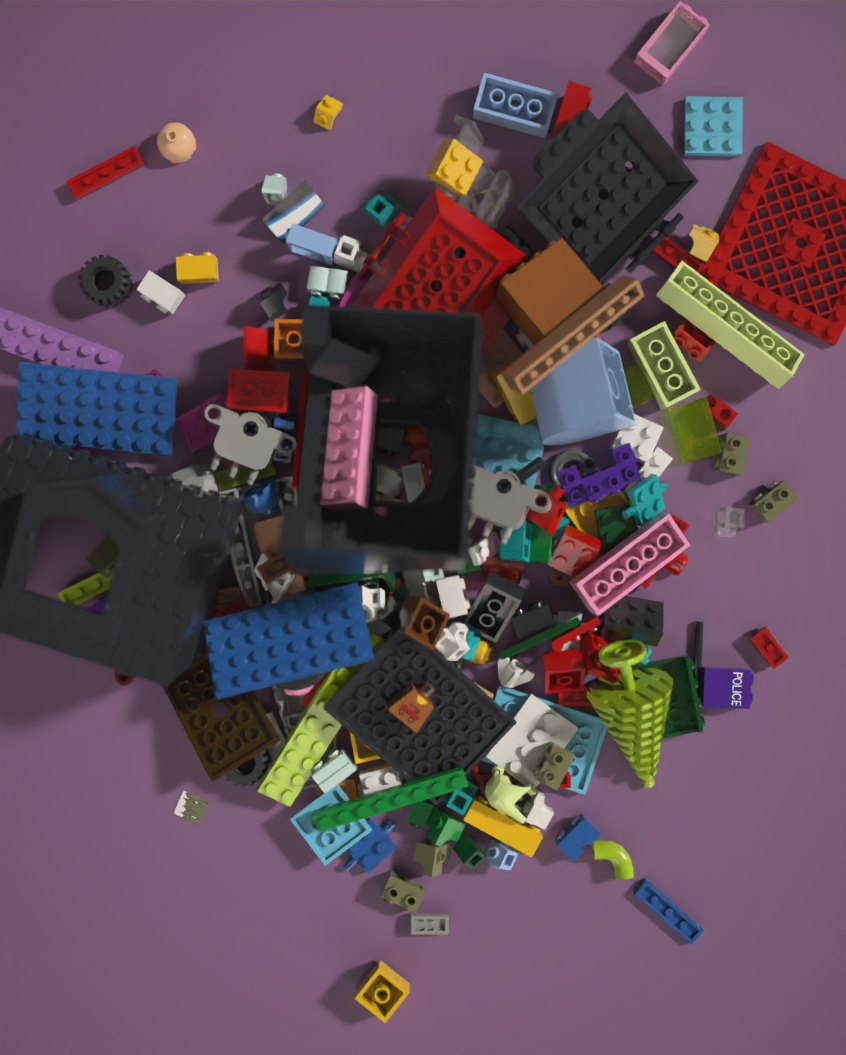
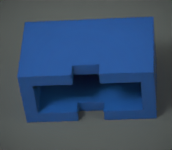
M581 814L571 820L570 826L566 830L563 829L557 834L555 842L574 862L584 852L582 848L587 843L591 845L601 834Z

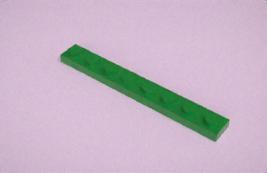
M461 766L313 811V818L318 832H322L468 787V783Z

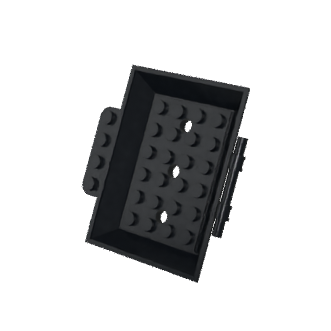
M625 92L599 120L590 110L584 109L577 112L533 159V168L541 176L542 180L518 203L517 207L549 243L557 242L563 238L601 284L627 256L633 260L625 268L631 274L650 257L649 254L665 237L668 238L676 230V226L684 219V216L678 213L671 221L665 220L664 217L699 180L627 92ZM626 162L632 164V171L630 173L625 170ZM601 189L606 192L604 200H601L598 196ZM574 217H577L580 220V224L577 228L573 227L572 225V219ZM653 229L659 232L644 249L637 247Z

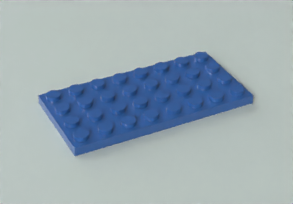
M19 362L17 433H32L35 435L34 438L53 440V444L172 456L178 378Z
M357 583L204 622L217 699L375 660Z

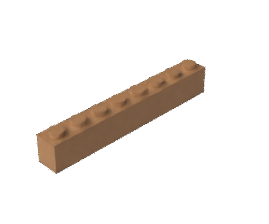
M625 275L619 277L505 369L502 375L509 388L522 395L644 297L638 279Z

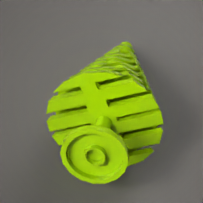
M636 640L617 641L604 646L599 651V660L603 665L619 668L618 676L620 680L613 684L598 678L601 685L594 681L589 686L591 693L587 691V698L599 716L602 717L600 719L606 725L607 730L624 753L623 755L629 761L638 778L642 779L643 786L651 788L654 786L653 777L657 773L656 765L659 762L660 746L663 741L673 680L666 672L655 668L646 669V667H643L645 673L639 669L632 672L631 665L640 662L646 656V645Z

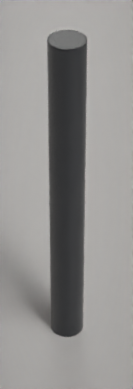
M696 621L695 669L693 678H696L698 683V689H696L697 697H700L704 624L701 621Z

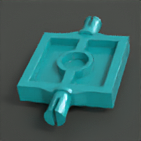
M650 474L627 491L629 508L622 512L624 514L622 516L628 519L633 515L635 525L637 526L646 524L665 509L662 492L669 488L667 486L668 483L663 481L659 484L657 474Z

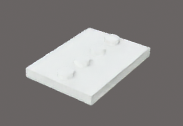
M530 694L513 717L517 723L486 754V757L525 786L531 784L533 788H536L539 781L535 779L533 770L537 762H541L545 746L550 745L552 741L565 748L578 730V727L536 696Z

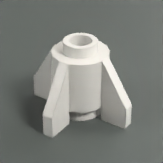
M518 654L512 661H510V658L503 660L500 657L498 659V678L504 687L513 688L532 680L535 676V672L528 668L525 670V666L521 662L522 655Z

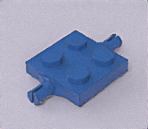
M372 818L367 821L372 831L347 849L351 856V859L343 865L344 868L347 867V871H350L353 866L358 864L369 874L397 847L388 834L396 827L392 820L384 827L377 825Z

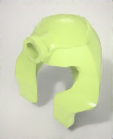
M494 766L492 778L485 787V796L489 804L520 823H524L526 818L515 808L514 804L523 800V794L528 793L532 796L536 794L537 790L531 784L523 787L512 785L509 777L503 775L504 769Z

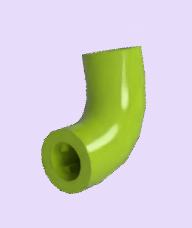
M595 840L591 844L593 859L609 860L613 864L616 879H631L634 877L630 855L623 846L609 840Z

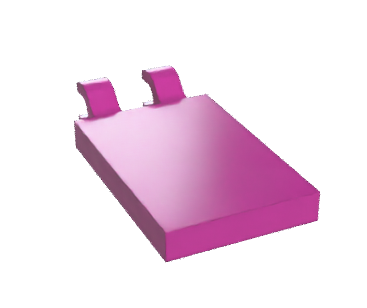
M224 392L217 393L175 419L192 453H197L215 441L220 427L209 423L205 419L204 413L205 409L213 404L227 409V395ZM210 409L207 413L210 419L214 420L219 417V412L216 409ZM237 410L235 413L241 416L245 413H250V411Z

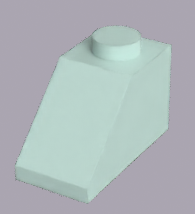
M273 173L271 176L266 175L262 194L267 204L278 205L286 197L287 180L283 175Z

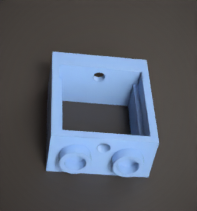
M292 223L291 228H287L284 239L291 252L330 266L334 265V254L338 246L336 238Z

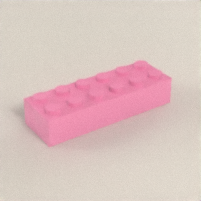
M367 386L332 391L321 505L332 511L368 509L378 395Z
M659 513L578 574L569 583L589 612L599 616L688 548L690 544L670 514Z

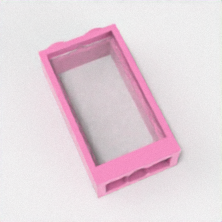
M680 1L638 52L634 63L661 85H664L703 37L710 24L703 16H699L692 11L688 4Z

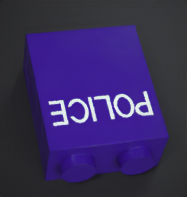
M702 666L700 693L702 706L750 709V704L753 702V694L750 693L751 685L754 682L752 670L747 668Z

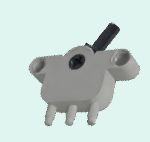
M214 404L209 405L205 409V419L209 423L220 427L213 445L215 454L211 461L210 469L215 471L221 458L233 462L228 475L231 478L235 477L240 465L251 469L247 481L248 485L252 486L259 470L266 467L273 450L290 453L296 448V440L288 434L271 427L268 428L271 425L270 421L281 413L259 411L239 416L235 412ZM210 409H216L219 412L217 419L213 420L208 417L207 413ZM246 425H253L255 427V429L253 430L254 434H252L251 432L248 434L246 433ZM284 439L291 441V449L285 450L282 447Z
M538 456L520 471L516 469L512 471L503 470L495 474L475 466L474 480L469 481L474 482L473 501H468L472 503L471 521H467V524L472 526L476 517L487 521L482 533L485 537H488L494 524L505 528L500 542L506 544L512 530H517L524 523L529 509L539 513H547L552 506L548 495L527 486L525 482L546 465L544 460ZM506 486L509 490L505 491L503 487ZM546 499L547 501L544 506L540 507L537 506L538 500Z

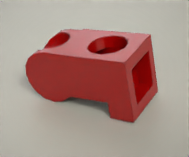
M711 394L699 406L700 410L718 423L719 427L724 431L738 415L732 408Z

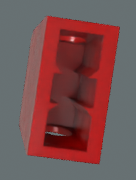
M554 485L550 493H546L552 503L551 509L547 513H539L529 509L526 518L554 535L566 510V506L559 501L565 491ZM538 500L537 506H544L547 500Z

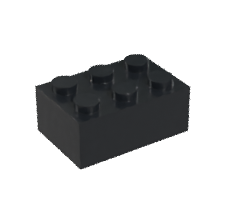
M490 571L472 601L470 609L467 610L468 614H465L462 624H465L469 630L496 643L522 601L525 588Z
M631 596L622 597L601 613L600 637L620 641L636 640L644 645L657 647L663 636L664 602Z

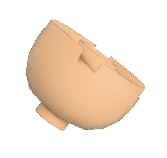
M170 122L159 130L157 147L161 155L170 162L183 163L188 161L193 152H195L196 139L192 131L184 124Z

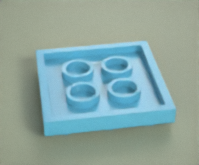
M686 96L684 99L683 156H741L743 97Z
M339 784L327 793L321 794L290 818L325 866L372 831L367 821L361 819L318 832L313 818V811L350 800Z

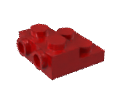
M686 318L672 334L677 346L687 351L691 359H697L699 362L716 343L715 340L708 337L706 333L694 326Z
M591 632L579 640L587 672L613 684L620 680L618 669L603 665L599 660V651L611 643L610 639H603L597 633Z

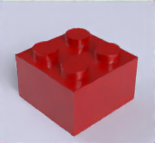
M566 524L560 539L552 550L551 563H548V565L575 578L593 564L600 551L601 540Z
M581 649L542 653V678L545 694L584 690L585 665Z

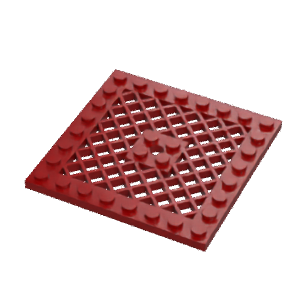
M767 141L719 234V242L707 262H705V267L700 272V275L720 290L835 346L846 326V262L842 253L846 252V248L840 249L838 240L843 238L846 241V220L842 213L843 210H846V206L840 207L839 204L841 202L846 205V180ZM781 175L784 184L777 186L774 177ZM788 176L795 180L789 182ZM769 181L771 188L764 190ZM798 183L801 192L793 194L791 185ZM805 185L811 187L812 189L806 190ZM786 188L788 196L781 198L778 190ZM773 192L775 201L768 203L765 194ZM815 192L818 201L811 203L808 194ZM822 193L829 197L823 199ZM802 196L805 205L798 207L795 198ZM760 197H761V200H762L763 205H760V206H757V207H756V205H757V203H758V201H759V199H760ZM790 200L792 209L785 211L782 202ZM832 200L835 209L827 211L825 202ZM777 204L780 213L772 216L770 206ZM820 205L822 214L815 215L812 207ZM765 209L767 218L759 219L757 211ZM807 209L809 218L802 220L799 211ZM794 213L795 218L788 221L787 215ZM836 213L839 222L832 224L829 215ZM751 215H753L754 222L748 223ZM781 217L784 226L776 228L774 219ZM824 217L826 226L819 228L816 219ZM769 221L771 230L764 232L761 223ZM811 221L813 227H811V226H809V225H807V224H805V223ZM756 225L759 234L751 237L748 228ZM841 226L843 235L836 237L834 227ZM785 230L780 239L778 232ZM828 230L831 239L824 241L827 234L822 231ZM743 231H744V234H745L746 239H743V240H740V241H739V239H740V237H741V235H742V233H743ZM773 234L776 243L768 245L765 236ZM760 238L763 247L755 249L753 240ZM797 239L804 241V248L797 247ZM748 242L750 251L742 253L740 244ZM832 242L835 252L828 254L825 244ZM776 247L774 254L778 256L772 258L770 249ZM734 249H736L737 256L731 257ZM820 249L822 256L815 258ZM765 251L767 260L760 262L757 253ZM752 255L755 264L747 266L744 257ZM836 255L839 265L832 267L829 257ZM739 259L742 268L734 271L731 261ZM781 259L784 269L777 271L774 261ZM824 259L827 269L819 271L816 261ZM788 261H790V262H792V263H794V264H796V265L789 266ZM769 263L771 273L764 275L761 266ZM812 265L814 273L807 275L805 269H810ZM756 268L759 277L751 279L748 270ZM799 268L801 277L794 279L791 270ZM841 268L844 277L836 279L834 270ZM744 272L745 278L738 275V273ZM786 272L789 281L781 283L778 274ZM828 272L831 281L823 283L821 274ZM773 276L776 285L768 288L765 278ZM815 276L818 286L811 288L808 278ZM760 280L762 286H760V285H758V284H756V283H754V282ZM803 280L806 290L798 292L795 282ZM844 281V283H843V285H842V287H841V289H840V288H839V285H838V282ZM790 284L793 294L785 296L783 286ZM832 285L835 294L828 296L825 287ZM777 289L779 295L772 292L771 290ZM820 289L822 299L815 300L812 291ZM807 293L810 302L802 305L799 295ZM794 297L796 303H794V302H792V301H790V300H788V299ZM836 297L833 305L831 306L829 299ZM824 301L827 311L819 313L817 303ZM811 306L813 312L806 309L805 307Z

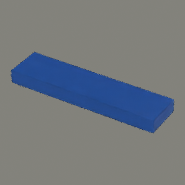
M646 878L633 891L636 897L691 945L704 932L702 927Z

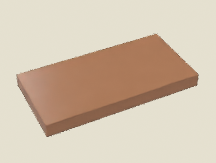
M282 516L252 524L261 555L268 553L274 558L281 554L279 539ZM295 575L285 596L308 590L306 577Z

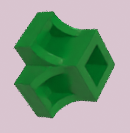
M434 806L427 820L430 829L426 836L435 845L442 846L448 840L458 841L466 824L456 815Z

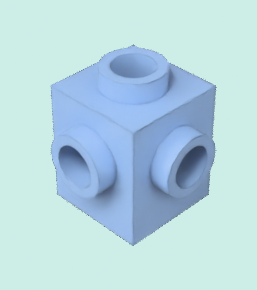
M494 839L488 844L485 852L486 859L490 861L489 864L492 867L510 871L519 854L508 844Z

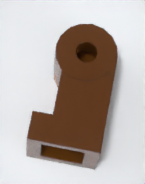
M557 569L553 570L549 576L551 583L571 590L570 596L578 600V594L569 583L574 577Z

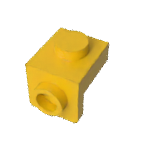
M325 95L316 107L313 122L330 130L334 118L342 109L343 103Z

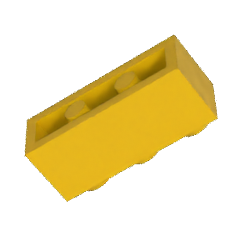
M509 362L493 371L491 375L514 421L522 425L536 418L530 389L522 395L510 389L506 383L502 372L513 364Z

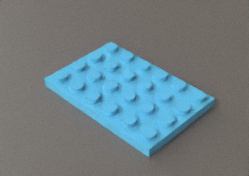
M499 684L494 701L514 717L530 694ZM537 697L578 727L576 733L565 746L566 749L572 751L575 755L568 768L571 776V788L566 789L585 795L607 727L599 717ZM486 755L483 757L482 761L496 765Z

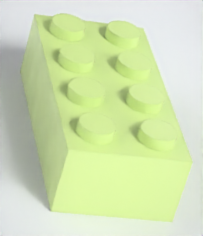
M665 321L633 337L626 343L661 410L701 390Z

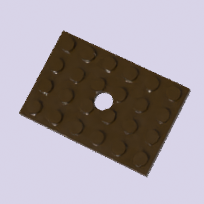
M208 651L202 654L198 660L168 686H162L211 782L217 781L281 741L254 690L221 699L216 698ZM219 703H223L227 707V713L222 718H216L213 713L215 706Z

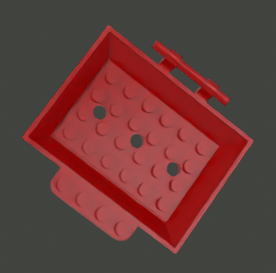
M434 187L404 230L400 226L407 216L400 212L395 221L391 222L384 231L385 235L371 255L368 254L363 261V266L356 277L362 281L369 270L374 273L350 307L480 314L479 321L483 322L482 357L510 318L508 313L495 299L498 291L497 288L500 286V280L505 275H512L516 272V268L522 263H526L529 257L438 188ZM392 238L397 240L383 261L379 262L377 259ZM458 247L465 250V256L462 259L454 256V250ZM439 280L442 283V289L437 292L433 291L430 286L432 281Z

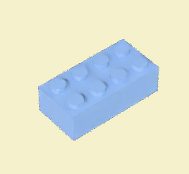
M484 73L473 110V118L546 139L558 93Z

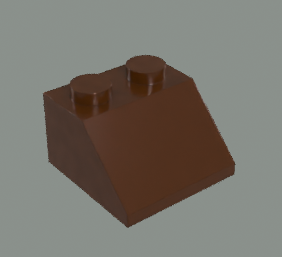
M408 595L400 612L402 633L434 651L450 614L423 597Z

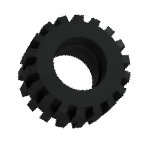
M99 255L98 259L94 256L91 258V262L86 261V267H81L82 275H79L78 278L82 281L79 283V286L83 289L84 295L97 305L109 308V305L116 307V303H124L122 299L124 297L128 299L129 295L127 293L132 291L130 284H133L130 278L131 274L127 268L116 258L109 255L106 257ZM107 272L114 273L115 281L112 287L105 291H99L97 287L99 277Z
M268 749L254 757L256 764L252 770H242L238 767L226 774V780L228 782L233 781L235 786L241 784V787L246 785L252 786L255 782H259L269 768L271 757L268 755Z

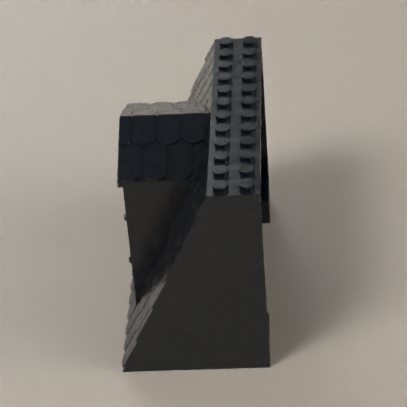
M304 304L300 345L308 370L310 371L332 339H336L356 349L365 341L381 347L383 350L382 359L361 386H367L378 395L375 425L418 427L429 444L432 455V468L427 484L412 502L369 500L368 509L332 511L322 506L321 496L332 391L338 389L335 386V382L310 373L297 506H283L279 550L296 576L464 569V563H469L470 545H466V542H470L471 524H467V521H471L472 503L468 501H473L474 482L469 481L474 480L475 461L471 460H475L476 441L473 440H476L483 338V322L479 321L480 314Z
M14 433L12 436H6L0 447V634L165 687L168 686L202 656L206 642L204 622L211 620L213 617L244 503L239 502V498L234 496H227V498L220 496L218 491L208 490L207 492L201 490V486L190 484V486L182 484L183 481L179 479H165L164 475L160 473H146V469L141 467H134V469L127 467L125 462L115 461L114 463L108 461V457L102 455L95 457L86 450H72V446L67 444L56 445L53 444L51 439L41 438L40 440L34 438L35 435L32 433ZM58 515L82 517L99 525L116 542L120 550L115 562V569L103 614L24 589L41 521Z

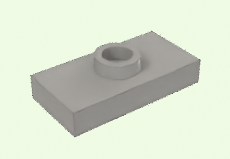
M410 913V935H449V913Z

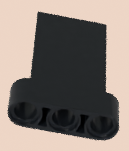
M332 339L309 372L335 382L338 390L361 387L382 359L383 350L381 347L368 341L363 342L356 349L336 339Z

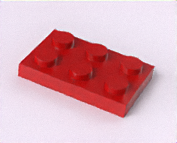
M229 368L227 409L287 413L290 374Z

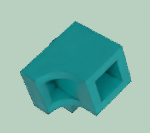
M388 193L384 197L379 194L377 196L373 195L362 207V211L383 229L402 209V205Z
M467 780L468 787L452 791L443 799L447 807L463 816L479 787Z

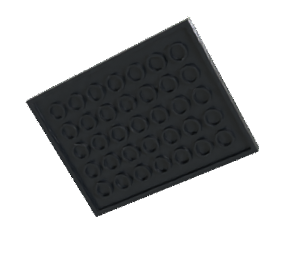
M401 624L373 653L375 660L364 662L323 706V709L408 782L461 766L466 776L517 723L508 712L451 661L446 660L444 655L436 648L433 651L402 633ZM428 682L435 689L428 697L434 707L418 732L415 733L388 710L386 702L409 684H413L420 689ZM449 793L429 798V800L437 806Z

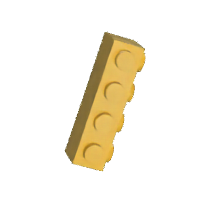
M479 796V798L473 797L463 816V821L531 858L543 838L539 827L533 824L520 823L511 816L492 807L488 800L482 796Z

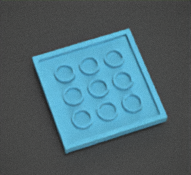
M478 414L476 440H473L476 441L475 460L471 461H475V466L488 470L493 474L503 470L512 471L516 469L520 471L538 456L542 458L545 445L542 443L539 427L526 424L520 425V423ZM538 472L525 481L527 486L534 488ZM506 486L503 487V490H505V491H508V490H509L508 487H506Z

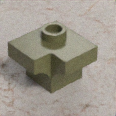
M427 839L416 842L413 861L420 863L424 867L426 876L434 877L442 874L443 864L448 863L451 844L444 842L442 846H438Z

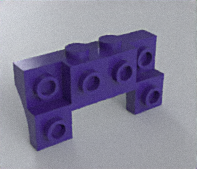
M630 443L610 450L615 464L580 477L576 465L556 472L561 487L565 491L563 494L569 508L586 501H592L593 503L600 501L604 495L608 493L610 495L621 492V488L625 487V485L641 479L635 462L637 460Z

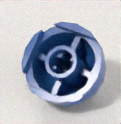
M273 478L260 482V486L250 488L241 496L242 502L248 510L257 514L265 512L266 515L276 510L275 506L280 501L281 492Z

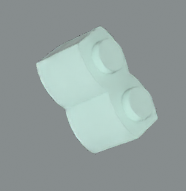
M310 266L307 290L311 292L312 296L327 294L332 299L340 300L347 290L349 273L339 269Z

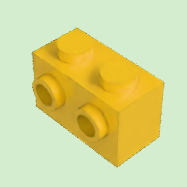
M203 252L198 256L184 253L176 257L177 280L180 284L219 282L218 259L212 253Z

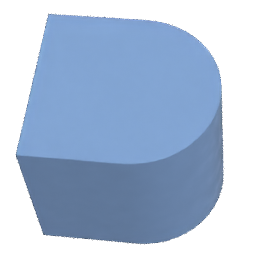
M598 337L589 340L530 389L544 445H563L580 442L637 426L620 353Z

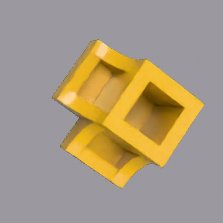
M693 224L689 232L694 241L690 248V254L707 262L719 242V234L712 229L704 226L701 228Z

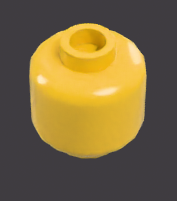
M480 639L474 660L468 661L481 665L486 661L489 662L493 650L489 641Z

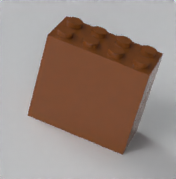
M563 238L557 242H551L544 252H537L527 264L522 263L515 270L516 272L512 275H505L500 280V286L497 288L498 291L495 299L534 346L604 290V287Z

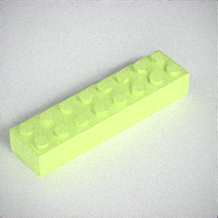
M683 261L656 294L664 303L676 310L678 314L689 320L694 326L706 333L708 337L719 343L724 349L744 362L777 389H780L794 375L805 355Z

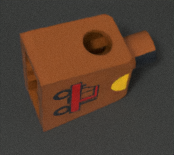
M428 682L420 689L413 684H409L386 702L388 710L417 733L434 707L428 697L435 689Z

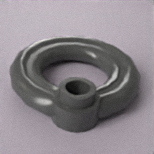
M578 450L561 452L554 458L550 466L549 474L552 484L562 488L556 472L561 471L565 463L575 461L581 464L584 476L595 471L597 467L596 460ZM586 462L592 463L591 469L585 467Z

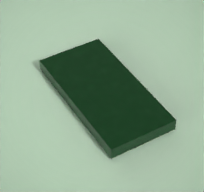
M578 617L568 620L500 652L499 655L503 660L517 655L580 625Z

